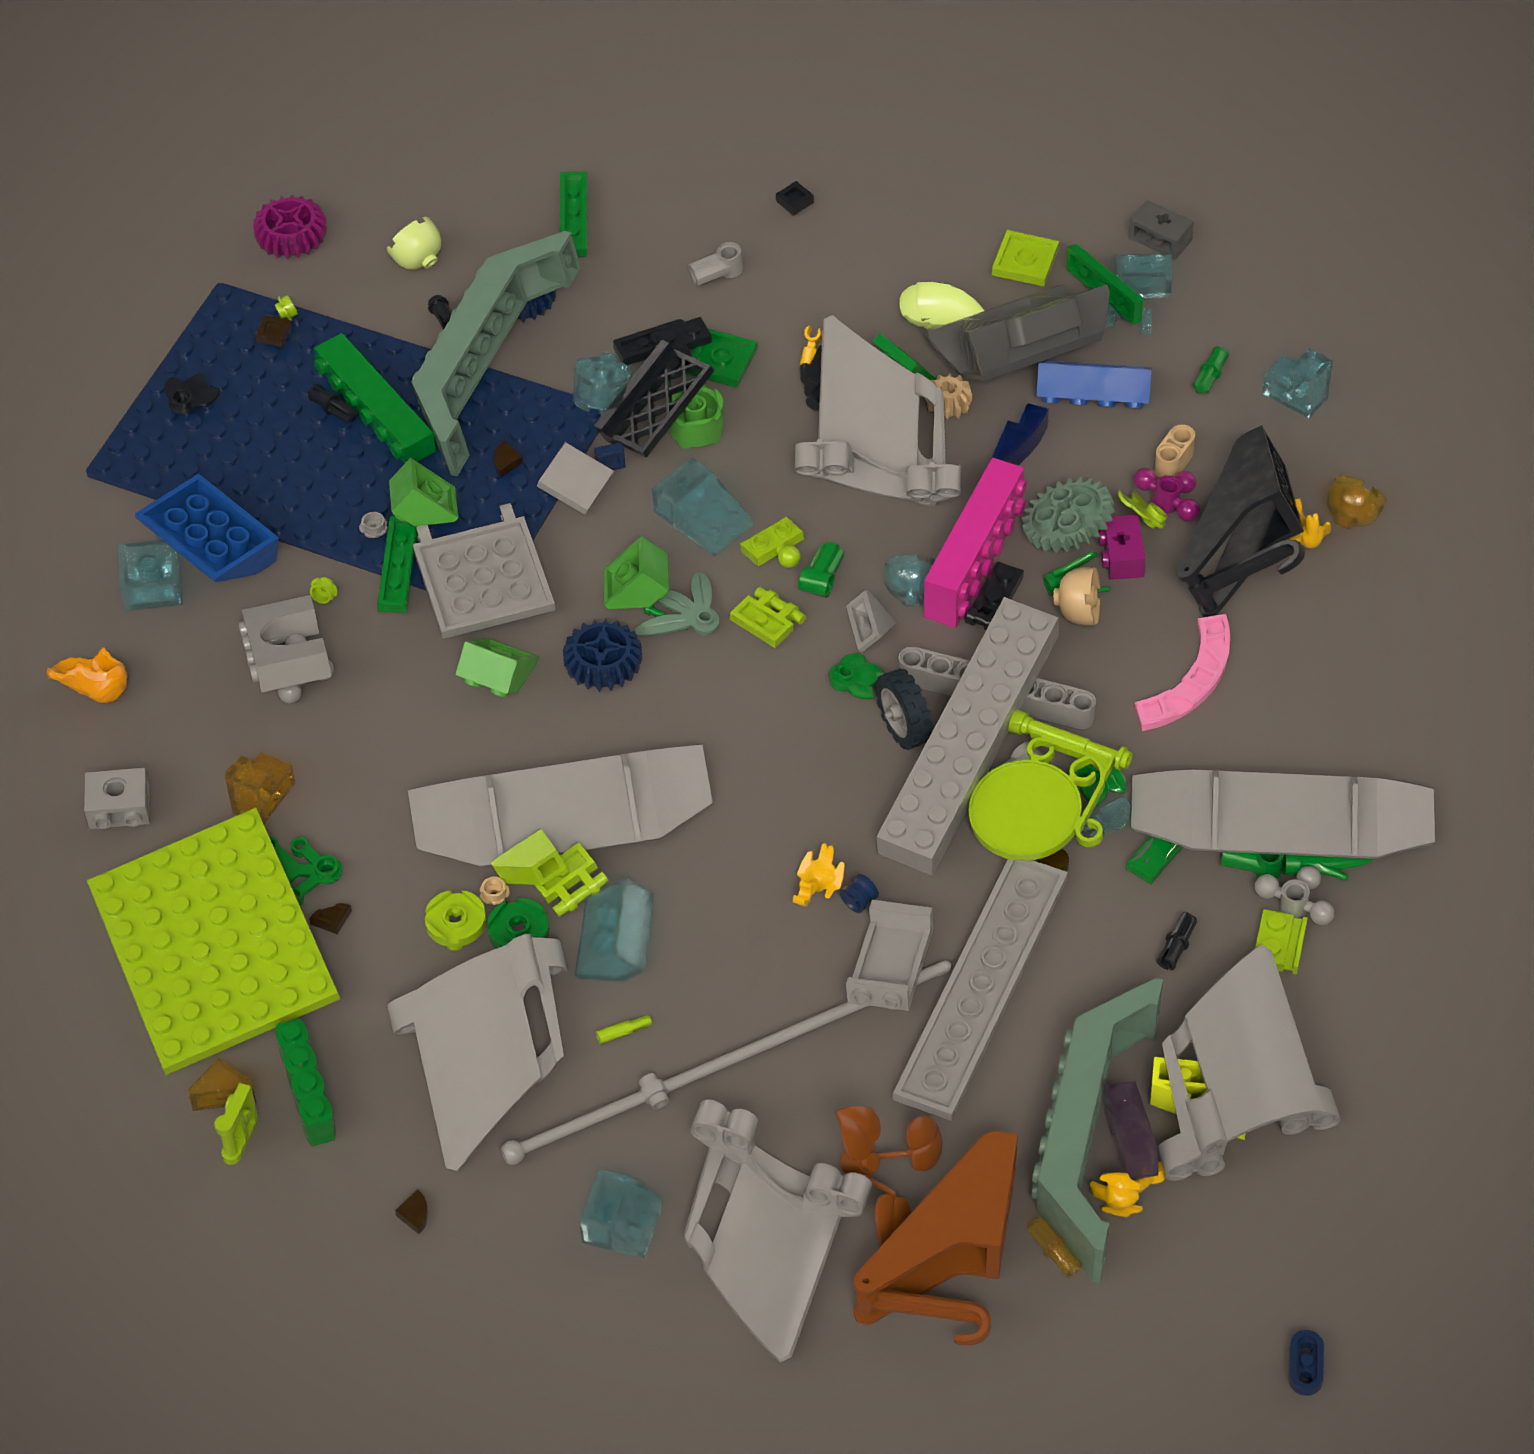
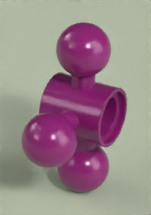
M1141 468L1135 473L1134 483L1137 488L1144 491L1150 489L1154 491L1151 503L1159 506L1166 514L1173 513L1177 508V514L1183 521L1191 522L1197 519L1200 514L1199 504L1193 499L1182 500L1179 498L1180 493H1190L1196 486V478L1191 472L1181 471L1175 477L1165 475L1158 478V480L1155 472L1149 468Z

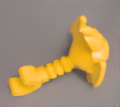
M1300 498L1295 499L1304 532L1287 540H1296L1306 548L1314 549L1330 533L1331 524L1326 522L1323 526H1319L1317 513L1313 514V517L1308 515L1305 518Z
M823 843L817 860L812 859V851L806 854L797 873L801 878L799 883L800 891L798 896L794 895L793 903L806 907L815 892L827 889L825 898L829 899L835 890L841 888L844 879L845 863L843 861L840 862L837 868L833 865V845L827 847V844Z
M1158 1162V1169L1149 1170L1145 1164L1141 1165V1176L1135 1181L1130 1179L1128 1173L1102 1174L1099 1179L1107 1182V1186L1091 1181L1090 1193L1094 1197L1106 1202L1107 1205L1101 1208L1104 1212L1122 1217H1129L1133 1213H1140L1143 1207L1133 1204L1138 1201V1194L1150 1184H1158L1165 1180L1166 1176L1162 1163Z

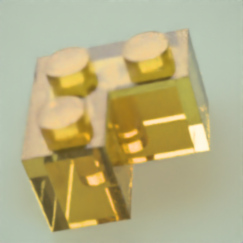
M263 752L260 753L255 761L241 755L237 762L227 769L225 774L232 812L240 815L257 808L263 824L266 823L295 784L292 765Z

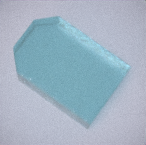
M1143 308L1141 335H1151L1152 309Z

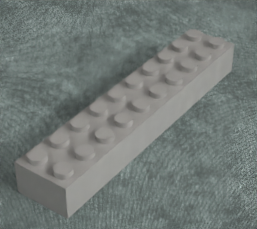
M1006 597L1003 598L876 836L879 855L931 876L935 874L969 809L970 797L975 786L987 774L1009 732L1008 726L1013 712L1016 709H1021L1059 637V617Z

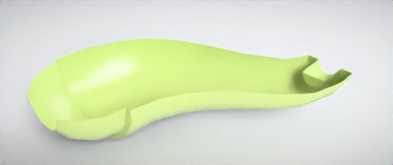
M917 282L916 285L909 286L900 296V309L905 319L915 326L924 327L926 330L984 311L977 301L966 292L943 283Z

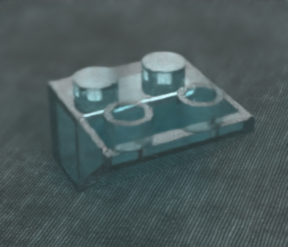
M599 1169L580 1221L582 1244L645 1258L663 1200L631 1176Z

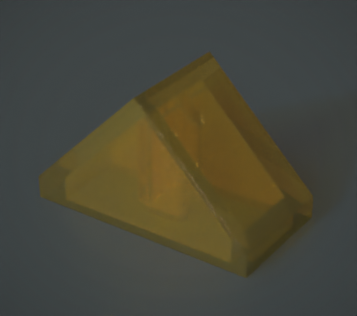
M218 1058L188 1089L193 1111L225 1107L228 1096L231 1093H235L239 1083L251 1086L256 1103L252 1080Z

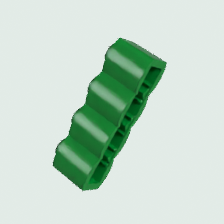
M299 1018L277 1024L276 1039L280 1057L285 1065L288 1083L293 1091L296 1109L301 1117L305 1138L313 1147L334 1141L336 1138V1127L332 1107L327 1099L324 1082L318 1071L316 1056L310 1045L307 1028Z

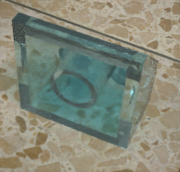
M1114 254L1115 276L1141 297H1171V254Z

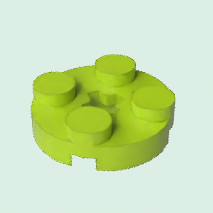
M451 890L444 891L431 899L425 910V925L430 938L453 951L460 950L463 946L477 940L487 927L484 904L475 894L469 891L461 890L462 894H452ZM451 915L454 917L462 916L459 922H450L449 918Z

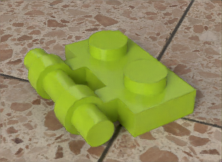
M758 587L754 593L758 600L748 595L730 612V620L773 648H776L794 631V624L791 621L802 625L807 617L799 611L798 606L791 602L786 603L779 598V594L772 590L767 591L762 587Z
M579 842L560 855L568 867L566 870L543 885H534L548 904L557 897L562 900L552 907L558 917L567 911L572 912L577 909L578 903L589 895L594 896L601 891L600 887L609 882L603 872H600L594 878L589 875L598 867ZM582 881L583 886L572 894L567 892L572 886Z

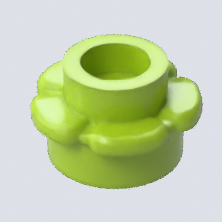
M286 295L282 298L278 296L279 302L275 304L279 315L283 319L287 317L292 321V317L296 316L298 312L290 296Z
M316 577L311 582L310 596L317 603L327 604L338 594L337 587L329 578L321 577L319 579Z

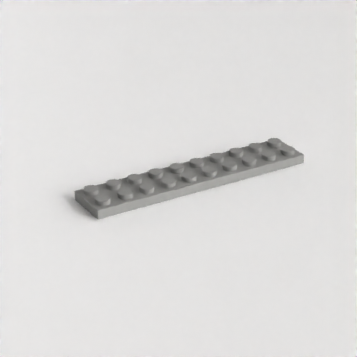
M1007 860L893 1092L894 1101L949 1121L953 1120L1068 880V872L1033 860Z

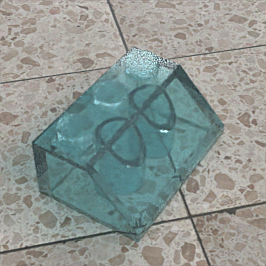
M625 878L586 899L575 977L579 979L623 982L644 971L650 920L653 912V893L632 880Z

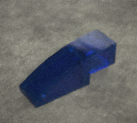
M1027 403L1019 423L1007 421L992 457L1017 466L1020 465L1043 438L1048 428L1049 408Z

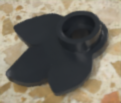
M198 373L184 382L175 377H169L164 385V392L169 398V407L177 414H187L196 407L211 404L217 399L220 392L219 388L207 387L202 373Z

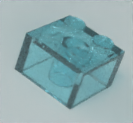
M163 540L118 545L119 590L124 611L182 605L181 560L179 553Z

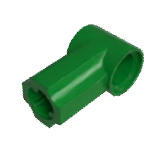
M828 541L825 544H821L810 566H804L799 578L798 589L827 598L832 591L835 574L844 558V550L840 549L833 542Z
M1223 852L1221 866L1254 872L1257 877L1270 874L1278 879L1282 873L1284 855Z

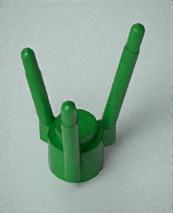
M1090 551L1059 569L1043 574V582L1048 594L1054 596V589L1060 588L1061 580L1065 574L1097 557V552ZM1102 586L1100 589H1097L1098 593L1110 591L1109 586Z

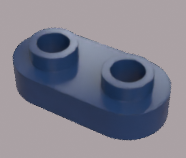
M1301 1330L1293 1335L1290 1343L1289 1384L1300 1395H1314L1321 1389L1324 1378V1342L1316 1332ZM1307 1348L1311 1350V1353L1305 1354L1301 1349ZM1307 1378L1311 1382L1303 1383L1300 1379Z

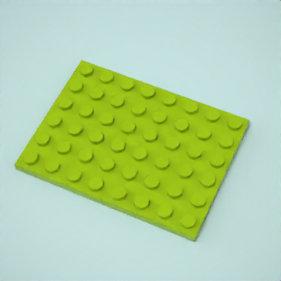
M257 808L87 880L166 1075L276 1028L277 1024L294 1020L340 1000L337 989Z

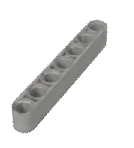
M906 647L899 653L898 668L907 670L908 675L911 674L914 677L915 683L921 689L952 696L970 661L918 647ZM1037 678L1020 710L1029 713L1030 717L1076 729H1087L1095 722L1096 698L1087 690Z

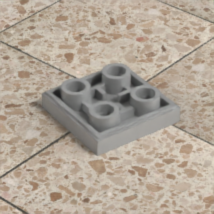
M565 442L538 481L537 487L586 515L612 477L614 471Z

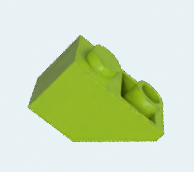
M542 829L490 862L505 884L543 885L568 868Z

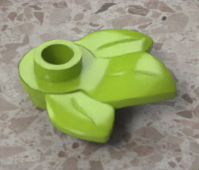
M1121 490L1118 491V497L1121 502L1141 516L1142 520L1149 527L1155 529L1157 526L1162 529L1166 525L1165 521L1168 516L1159 506L1154 503L1149 504L1135 491L1132 492V499L1123 495Z

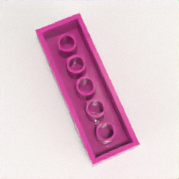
M992 457L924 580V618L954 628L957 627L961 618H966V614L971 606L970 601L973 597H978L982 587V579L984 576L988 577L990 575L994 557L1000 556L1003 550L1006 535L1010 536L1012 534L1017 515L1021 516L1024 512L1026 499H1023V495L1027 487V481L1024 480V467Z

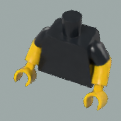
M808 325L804 331L808 344L803 348L799 365L800 380L804 384V394L807 396L806 404L813 410H819L822 346L820 345L818 349L815 346L822 341V330L819 328L817 336L811 338L812 327Z

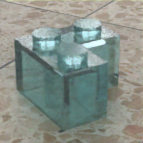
M1310 348L1297 361L1282 355L1264 375L1262 394L1310 419L1328 399L1333 360Z

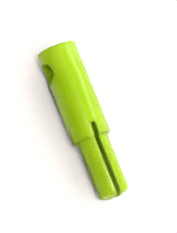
M649 1015L597 1030L598 1042L603 1044L632 1034L633 1031L652 1025V1020Z

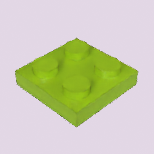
M1007 230L992 266V276L1045 287L1059 250V241Z

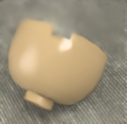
M1082 567L1073 569L1062 578L1060 588L1054 589V605L1060 606L1061 614L1066 620L1084 626L1098 623L1101 598H1098L1097 589H1100L1097 568Z

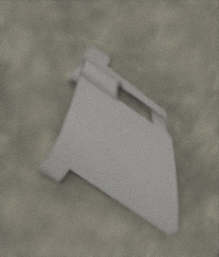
M833 315L824 318L817 442L796 443L795 472L804 476L826 479L868 493L915 501L925 506H936L937 502L959 496L961 494L962 466L960 464L959 466L946 464L943 391L925 376L919 373H912L883 354ZM920 396L926 398L934 405L933 457L931 459L925 458L918 449Z
M531 934L518 936L507 945L474 957L439 975L417 990L391 1001L387 1005L394 1036L395 1034L416 1033L444 1162L448 1170L458 1172L509 1110L536 1083H541L564 1056L550 977L564 971L567 973L568 971L562 944L558 939L532 938ZM532 986H537L539 989L551 1040L549 1046L539 1057H536L523 1002L526 991Z
M1262 944L1231 968L1186 1014L1179 1029L1172 1035L1169 1034L1162 1043L1181 1132L1163 1141L1158 1146L1161 1163L1168 1180H1182L1192 1175L1195 1171L1201 1176H1211L1221 1172L1225 1167L1223 1155L1227 1143L1264 1125L1279 1121L1282 1132L1287 1135H1293L1303 1132L1311 1125L1316 1130H1326L1336 1126L1341 1120L1332 1091L1327 1087L1315 1085L1272 951ZM1191 1041L1206 1086V1092L1194 1099H1190L1177 1060V1057L1185 1051Z
M703 1100L699 1105L690 1132L697 1140L708 1146L709 1150L683 1238L688 1246L697 1252L703 1262L704 1271L731 1309L778 1362H782L793 1355L841 1217L860 1216L863 1213L872 1188V1182L866 1176L858 1173H847L843 1176L838 1169L824 1163L814 1165L810 1176L801 1173L755 1145V1129L758 1124V1118L753 1113L744 1109H734L728 1112L726 1107L717 1101ZM714 1183H718L729 1191L730 1198L712 1243L709 1235L699 1222Z

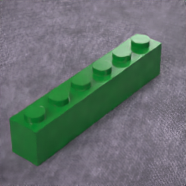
M343 333L314 347L316 358L314 366L317 372L328 378L335 392L339 391L344 396L345 402L357 410L362 422L374 429L378 440L385 442L389 446L392 455L397 460L401 459L405 464L412 458L418 462L436 452L434 433Z

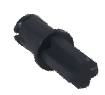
M320 384L313 386L319 391L318 393L312 388L309 390L308 398L323 407L325 413L333 414L345 423L355 420L356 409L342 401L340 395L330 393Z
M1184 912L1179 917L1173 931L1167 934L1165 938L1167 942L1157 959L1160 967L1166 970L1170 969L1171 971L1175 969L1181 954L1190 945L1188 939L1197 923L1195 916Z

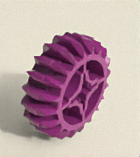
M293 195L289 198L281 196L280 200L277 201L271 199L270 205L262 204V209L256 211V218L253 223L254 237L260 248L265 249L268 255L274 253L277 258L285 255L287 259L293 255L299 258L302 253L309 255L310 249H318V244L323 242L327 230L325 215H323L319 204H314L312 199L305 200L303 195L299 198H294Z

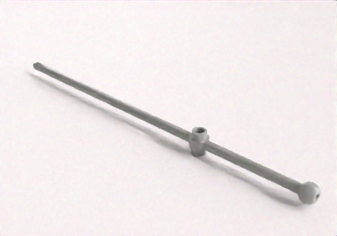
M944 960L922 969L917 985L949 972L951 963ZM845 1002L664 1081L658 1079L655 1073L647 1074L639 1080L641 1090L522 1142L516 1140L506 1141L500 1148L502 1157L506 1164L517 1165L523 1160L526 1153L645 1102L650 1104L653 1110H659L670 1102L667 1096L668 1092L866 1008L869 1005Z

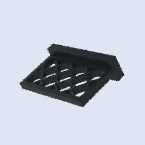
M661 340L594 427L608 443L622 442L623 447L647 458L715 370L711 365L677 351L668 342ZM682 361V368L674 370L679 362ZM702 370L696 378L689 380V373ZM683 376V383L671 386V380ZM665 382V389L657 392V390ZM684 391L679 400L672 402V395ZM666 397L665 405L657 408L654 407L655 401ZM646 404H648V411L640 413L642 409L646 406ZM667 413L663 421L655 424L656 416ZM649 419V426L637 429V423ZM631 426V433L623 435L628 427ZM650 435V438L643 446L638 445V438Z

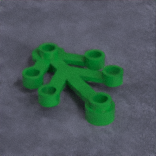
M269 837L289 883H292L298 877H308L297 887H291L294 894L299 896L297 898L299 906L304 903V896L318 885L332 884L341 878L343 868L340 861L331 855L320 856L309 846L306 838L296 837L291 841L290 846L295 857H304L310 864H299L279 846L276 838ZM297 846H305L302 849H296Z

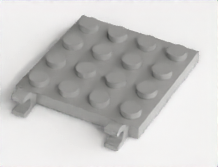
M511 503L499 506L502 522L435 539L431 538L427 524L416 526L419 543L413 544V550L442 639L555 611V602L524 516L515 518Z

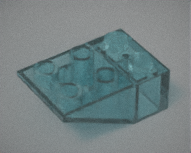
M693 457L652 488L653 512L713 556H716L755 524L751 516L716 475Z

